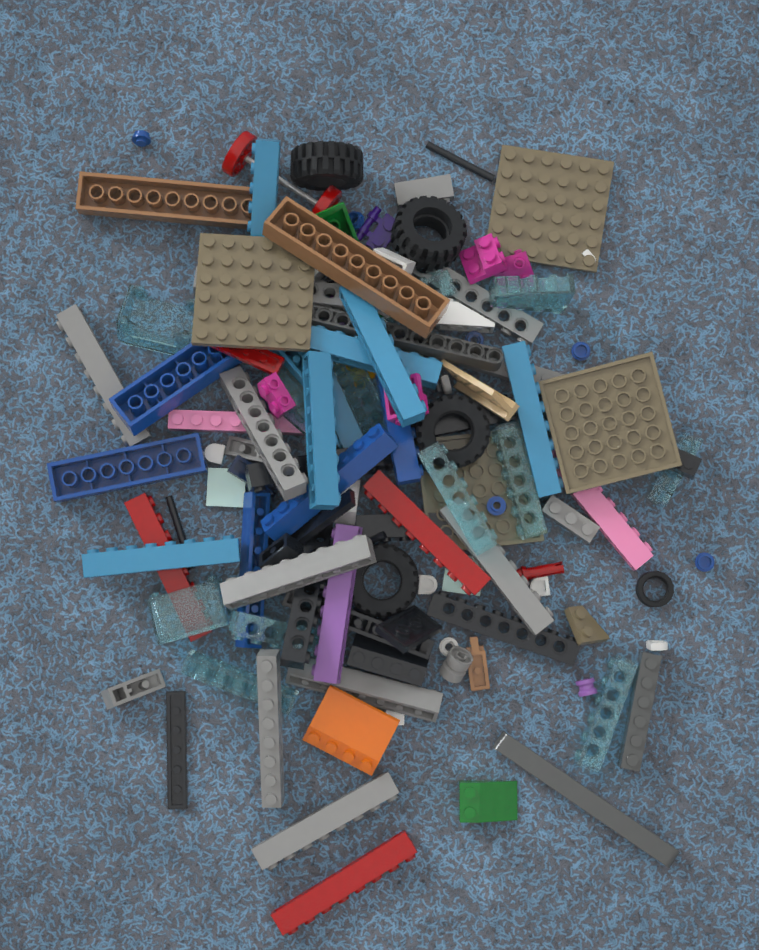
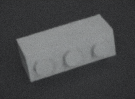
M450 174L394 183L398 210L402 208L405 202L415 197L419 199L420 196H427V198L435 196L439 200H446L448 204L454 199Z
M551 495L541 508L543 515L586 544L592 541L600 529V526L554 495Z

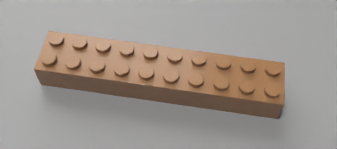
M79 171L75 209L79 214L247 230L248 221H251L252 214L248 213L249 201H252L253 194L249 193L250 187Z
M287 196L264 222L263 236L425 339L447 311L450 299Z

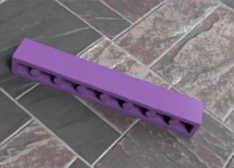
M336 523V527H333L331 538L334 539L333 545L338 541H348L356 535H362L363 528ZM357 569L328 578L327 586H324L323 597H325V603L321 606L320 610L322 623L318 626L317 630L319 644H316L314 655L317 658L311 672L312 676H314V681L340 684Z

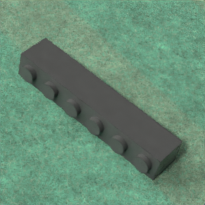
M639 651L617 765L620 768L640 772L662 659L660 655Z

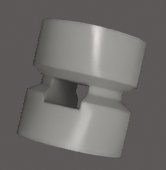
M452 647L439 669L440 675L451 683H460L473 662L472 654L463 647Z

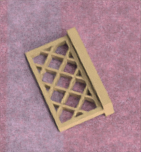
M444 359L441 361L443 362L442 366L457 380L453 386L455 389L507 422L520 407L516 402L467 372L460 370Z

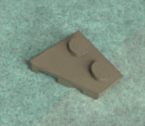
M583 605L568 607L564 610L578 646L605 642L610 639Z

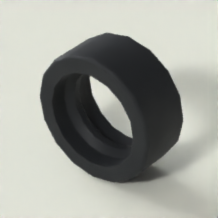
M649 571L643 574L636 584L638 599L648 607H662L672 599L674 594V585L671 578L660 571ZM658 578L664 582L666 593L662 599L653 601L645 596L643 587L647 580Z

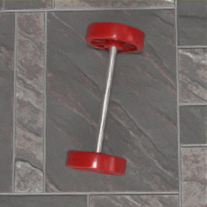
M244 131L238 136L223 161L222 171L230 177H235L247 163L251 164V162L255 161L251 158L252 143H256L257 136L249 131ZM279 176L280 184L314 205L311 211L314 214L338 204L341 200L342 191L333 185L329 186L317 201Z

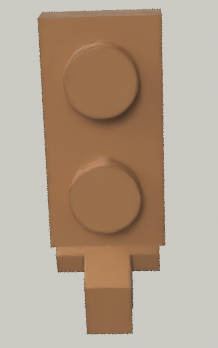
M478 636L469 637L470 647H466V650L473 656V662L468 668L470 690L490 689L483 645L479 646Z

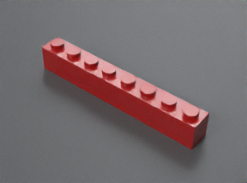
M380 470L363 485L365 489L363 493L371 501L375 499L379 503L377 507L384 514L389 512L393 516L391 520L398 527L402 525L407 530L405 534L412 541L416 539L421 544L419 548L425 554L430 552L435 557L433 561L440 568L444 566L449 571L447 575L454 582L458 580L463 585L461 589L467 595L472 593L475 596L491 580L463 550Z
M143 493L124 503L144 546L149 543L165 546L164 542L173 540L169 530L165 531L162 525L165 521L161 513H156L154 506H156V502L152 495L148 496L147 493ZM180 568L157 571L190 641L194 642L214 632L212 627L215 625L211 617H207L204 612L206 606L203 600H198L196 592H198L197 587L187 577L190 574L188 569Z
M403 830L272 911L271 917L282 935L286 933L291 935L299 929V925L303 923L307 925L316 919L315 915L320 912L323 915L332 909L331 906L336 902L341 904L349 899V894L354 891L357 894L366 888L365 884L370 881L375 883L380 880L382 874L386 871L391 873L399 868V863L404 860L407 863L414 859L417 849L406 830Z

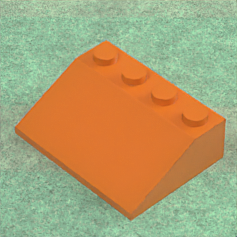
M330 684L302 740L372 776L400 720Z

